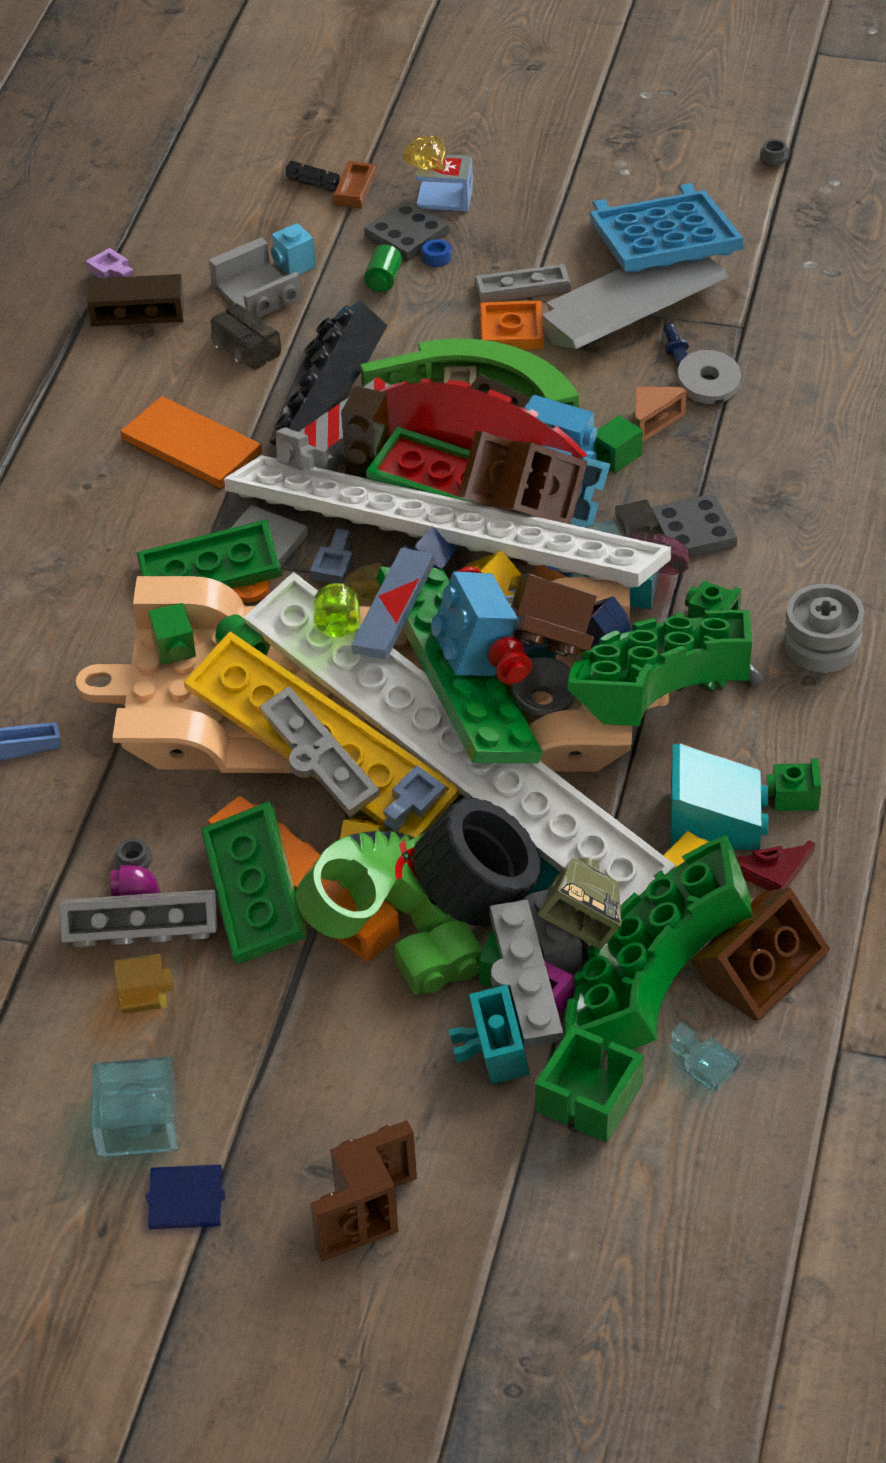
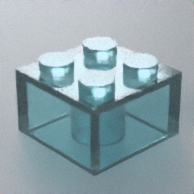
M172 1056L92 1063V1133L98 1157L178 1150L177 1082Z

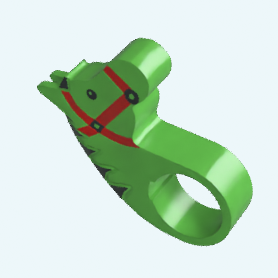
M372 831L346 836L335 841L319 856L305 873L296 889V902L304 919L318 932L337 939H345L356 935L379 910L384 900L390 902L398 910L410 914L415 927L420 932H430L443 923L455 920L453 916L442 911L428 897L427 892L422 888L419 878L415 873L413 861L414 846L423 834L413 837L392 831ZM321 879L333 882L337 880V884L346 890L349 889L358 912L344 909L333 902L326 894Z

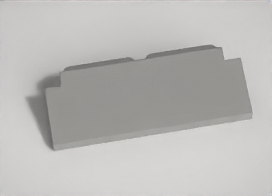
M708 256L699 261L685 260L675 262L672 266L648 267L641 272L635 273L625 272L623 268L618 269L547 302L549 311L542 314L550 345L573 349L580 348L728 277L726 270Z

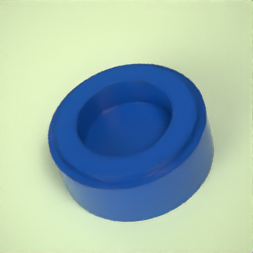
M433 239L422 246V260L429 266H444L452 259V247L447 241Z

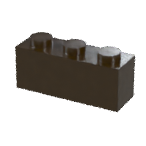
M181 274L89 279L87 304L91 327L184 322V291Z
M355 386L341 410L345 469L348 475L367 479L366 470L389 439L387 393Z

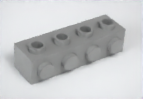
M216 890L64 899L59 904L61 941L73 942V947L96 945L95 940L111 939V944L113 945L134 943V938L149 937V942H165L172 940V935L187 934V939L189 940L210 938V933L216 932L218 928Z

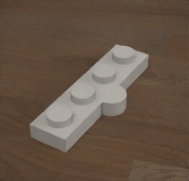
M289 686L259 706L262 716L292 749L289 756L292 772L301 778H308L314 775L349 817L380 796L377 786Z
M528 900L490 906L489 915L501 958L491 968V984L494 988L508 985L523 1047L562 1041L563 1030Z

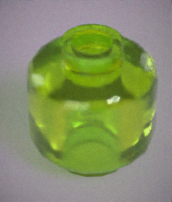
M339 583L329 584L318 590L313 599V622L316 629L330 637L347 636L356 630L360 621V600L357 593L352 588Z

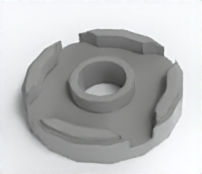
M699 350L688 354L681 360L677 370V383L687 390L686 396L693 401L704 404H714L716 400L722 399V402L730 400L737 393L741 382L740 367L735 360L725 353L714 350ZM703 375H712V376H714L716 379H714V380H707V379H704L702 376H703Z

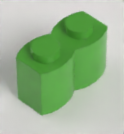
M458 920L448 921L430 932L410 935L394 945L395 963L414 995L435 993L448 982L469 980L479 973V959L483 949L466 922Z

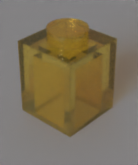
M161 953L114 960L117 991L122 1014L168 1007L167 992L174 991L171 968L163 969Z

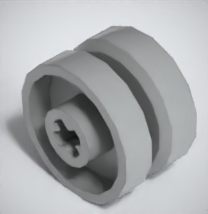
M823 583L809 585L798 590L789 599L786 610L784 647L787 656L796 665L808 671L820 673L840 671L850 666L858 658L861 648L865 613L861 600L852 591L839 585Z

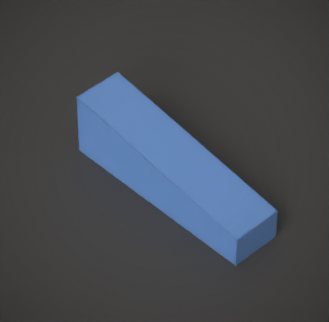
M57 722L0 728V761L60 748L61 737Z

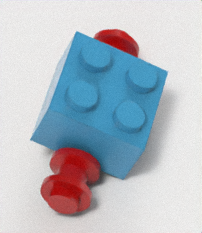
M465 567L457 572H453L448 586L443 590L442 602L437 615L432 619L431 630L455 675L495 676L496 674L501 682L515 684L523 681L532 670V661L524 653L522 643L519 639L511 637L518 619L493 574L482 573L476 567Z

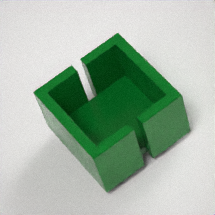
M572 1025L535 1082V1112L565 1125H568L570 1120L575 1121L574 1129L607 1143L643 1084L644 1055L611 1042L608 1046V1065L606 1071L603 1069L604 1038Z

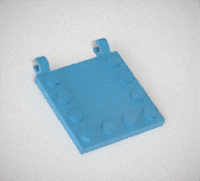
M691 183L678 185L682 193L681 195L611 208L605 199L592 201L595 211H590V223L625 272H641L645 268L653 266L668 267L672 266L675 262L685 260L699 261L711 255H730L734 251L744 249V238L705 190L696 192Z

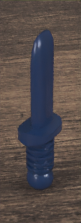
M668 323L664 326V333L668 340L665 350L667 354L674 355L679 367L681 360L687 356L686 350L689 348L687 340L680 339L675 325Z

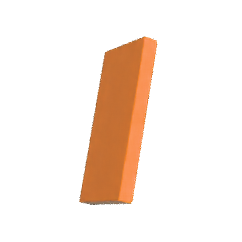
M163 396L158 398L120 431L122 440L220 489L225 486L224 478L247 465L262 453L260 443Z

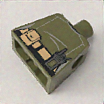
M571 859L551 883L538 911V916L601 950L621 927L619 884L613 878L600 872L599 864L594 859Z

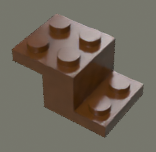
M475 431L458 497L481 505L571 525L588 461L531 442L509 441L483 431Z
M531 574L511 578L508 591L515 593L511 608L518 619L512 632L514 634L513 637L519 639L522 644L529 646L546 644L548 645L546 651L564 657L568 655L577 656L578 652L591 650L594 637L587 635L586 631L597 598L596 595Z
M407 1120L395 1125L383 1126L377 1132L359 1139L344 1141L338 1147L330 1149L335 1192L328 1193L319 1200L310 1203L315 1246L322 1262L399 1232L395 1187L417 1179L414 1132Z

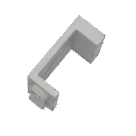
M262 237L209 259L212 285L249 322L302 299L300 275L294 272L285 277L282 276L270 264L268 243Z

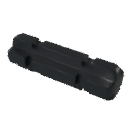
M290 161L285 168L286 176L290 179L298 180L300 178L299 181L318 187L324 185L325 189L332 191L336 190L340 181V175L328 171L327 174V171L306 164L302 167V163Z

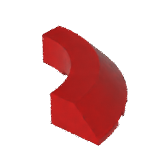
M422 379L420 383L412 384L403 381L379 390L387 393L389 438L395 429L400 427L471 450L475 431H483L509 441L531 442L540 446L545 445L563 450L579 459L581 456L587 457V454L560 428L555 426L552 429L536 418L539 414L532 409L528 411L525 408L517 407L511 404L512 398L493 390L484 393L471 389L470 383L448 380L445 384L431 382V379Z

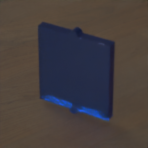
M222 1164L151 1168L150 1193L145 1195L146 1202L149 1204V1230L221 1226L222 1201L226 1198L225 1191L222 1189Z

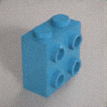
M537 395L532 396L525 409L528 411L532 409L539 414L536 418L552 429L555 426L560 428L587 454L588 458L597 459V453L594 452V442L597 436V428L594 427V412Z

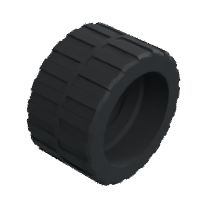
M463 798L458 800L420 837L414 846V870L419 878V883L427 892L428 897L446 914H450L454 919L466 922L469 925H490L492 923L489 915L490 906L519 901L536 885L541 873L540 857L537 854L536 845L530 838L527 830L505 809L492 804L490 801L479 800V798Z

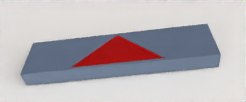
M400 549L351 644L353 654L387 660L435 564L434 553Z

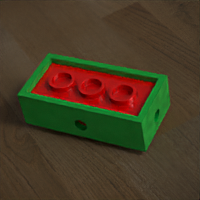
M400 427L395 429L366 470L367 479L472 502L458 497L470 450Z

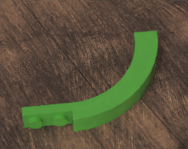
M479 339L431 340L418 343V352L360 364L362 387L377 377L389 385L407 381L408 384L420 383L422 379H431V382L444 380L445 367L476 366L477 376L482 374L529 398L537 395L579 408V394L571 382L558 369L530 352L499 342Z

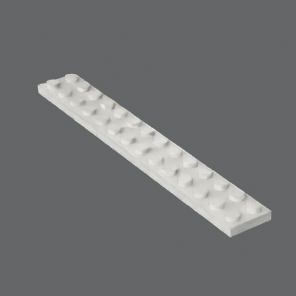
M263 455L224 478L225 491L238 493L243 498L255 497L264 499L269 504L294 506V509L299 511L311 510L322 513L325 517L349 519L355 524L367 523L379 526L381 530L385 531L397 530L405 532L415 538L423 537L433 526L448 543L465 546L470 551L496 553L502 550L508 558L525 560L530 565L551 566L564 573H581L588 575L594 580H611L619 582L624 587H639L671 560V547L317 467L310 470L305 468L298 470L277 462V458Z
M293 572L244 616L245 624L261 634L267 643L401 748L445 777L459 789V793L466 799L479 798V800L490 801L514 816L530 834V838L536 845L537 854L558 871H561L571 859H594L599 864V871L613 878L619 884L621 906L634 892L640 895L646 890L649 883L655 879L653 876L660 870L666 874L675 868V864L541 761L538 764L472 763L426 673L393 648L387 660L353 654L351 644L362 624Z

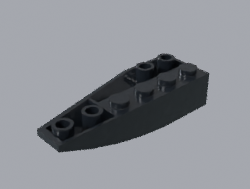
M362 301L357 302L351 307L344 306L334 318L330 319L327 317L318 325L316 329L318 335L304 350L306 356L298 369L279 419L274 424L275 429L269 441L274 446L276 445L277 430L286 427L298 432L330 409L353 385L361 373L360 364L369 361L388 325Z

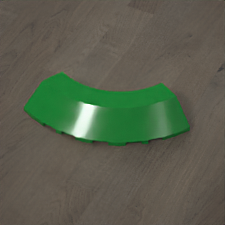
M704 610L703 617L687 618L683 613H676L674 616L666 618L664 622L657 623L656 619L651 618L633 623L631 631L621 634L615 630L599 639V645L594 646L590 651H583V658L580 662H574L569 674L568 690L602 724L641 726V719L647 708L657 699L672 691L707 682L749 681L752 651L750 610Z
M727 835L703 844L681 856L685 862L666 874L660 870L653 876L655 879L649 883L646 890L640 895L634 892L620 906L621 927L601 950L590 945L587 950L590 956L588 961L584 964L582 972H576L574 981L577 986L573 999H568L565 1035L570 1027L574 1025L604 1038V1050L607 1051L611 1042L632 1050L657 1040V1021L660 1007L668 988L681 968L700 948L728 928L753 917L749 890Z

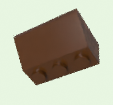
M791 887L763 891L751 902L753 917L728 928L714 937L691 959L693 965L713 993L753 1020H759L831 950Z

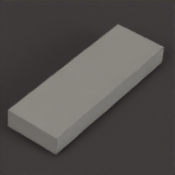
M565 264L474 276L475 288L480 303L571 291V282Z

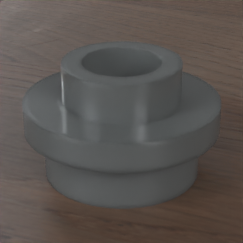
M770 139L760 149V158L768 165L777 166L789 159V149L784 141Z
M127 839L117 847L114 861L119 870L121 865H136L148 868L152 861V855L149 847L143 841Z

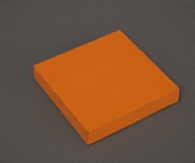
M542 301L481 302V340L499 342L522 350L544 349Z

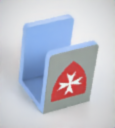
M421 153L415 174L417 181H423L418 195L417 206L421 209L468 212L473 190L472 156Z

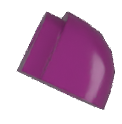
M121 865L120 870H111V896L161 893L156 877L146 868L136 865Z

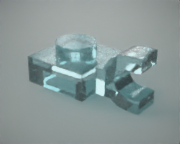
M680 1022L671 1031V1036L674 1040L669 1044V1049L686 1059L683 1070L712 1091L716 1092L739 1068L741 1058L710 1036L703 1043H700L696 1034L683 1022Z

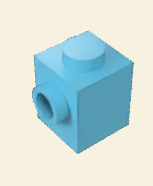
M298 223L272 234V258L274 263L286 275L294 272L300 275L316 268L314 238Z

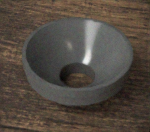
M551 657L530 658L532 661L530 674L523 681L511 684L512 696L516 704L524 712L535 717L568 710L576 698L568 690L571 668L564 662ZM543 691L550 694L553 700L549 704L542 705L536 703L532 699V695L535 692Z

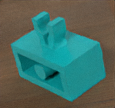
M508 985L469 994L476 1026L473 1028L457 1027L449 1029L452 1044L467 1042L463 1046L453 1048L457 1063L466 1061L477 1053H483L491 1084L530 1075Z

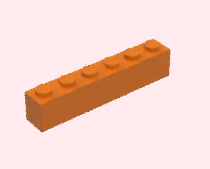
M238 796L207 820L208 825L258 805L251 804L243 797ZM279 822L277 824L296 892L299 882L319 858L320 854L317 853L310 843L299 840L290 832L286 825ZM321 879L326 894L333 902L344 909L358 912L349 889L346 890L337 884V880L333 882ZM384 901L379 910L356 935L345 939H335L368 963L400 936L398 912L390 902Z

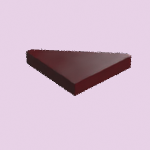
M808 840L803 846L782 849V846L754 850L752 855L736 857L744 880L765 890L788 888L815 852V843Z

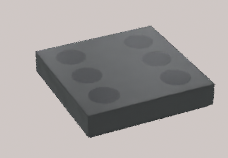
M407 200L364 227L365 237L379 245L395 247L400 252L402 258L407 261L420 253L422 246L426 242L440 239L449 233L448 223Z
M715 493L651 507V517L664 544L671 547V552H673L671 553L672 560L737 546V536Z

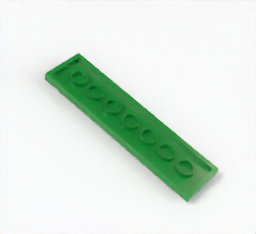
M391 567L379 568L376 579L380 586H382ZM432 568L402 629L471 762L538 764L543 751L514 701L507 685L501 682L496 674L495 676L455 675L448 660L444 657L436 637L432 634L431 623L433 617L437 615L442 602L443 590L448 586L449 579L443 569Z

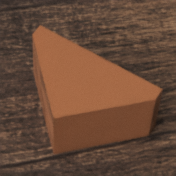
M636 386L635 424L643 430L642 443L686 415L687 390L682 387Z

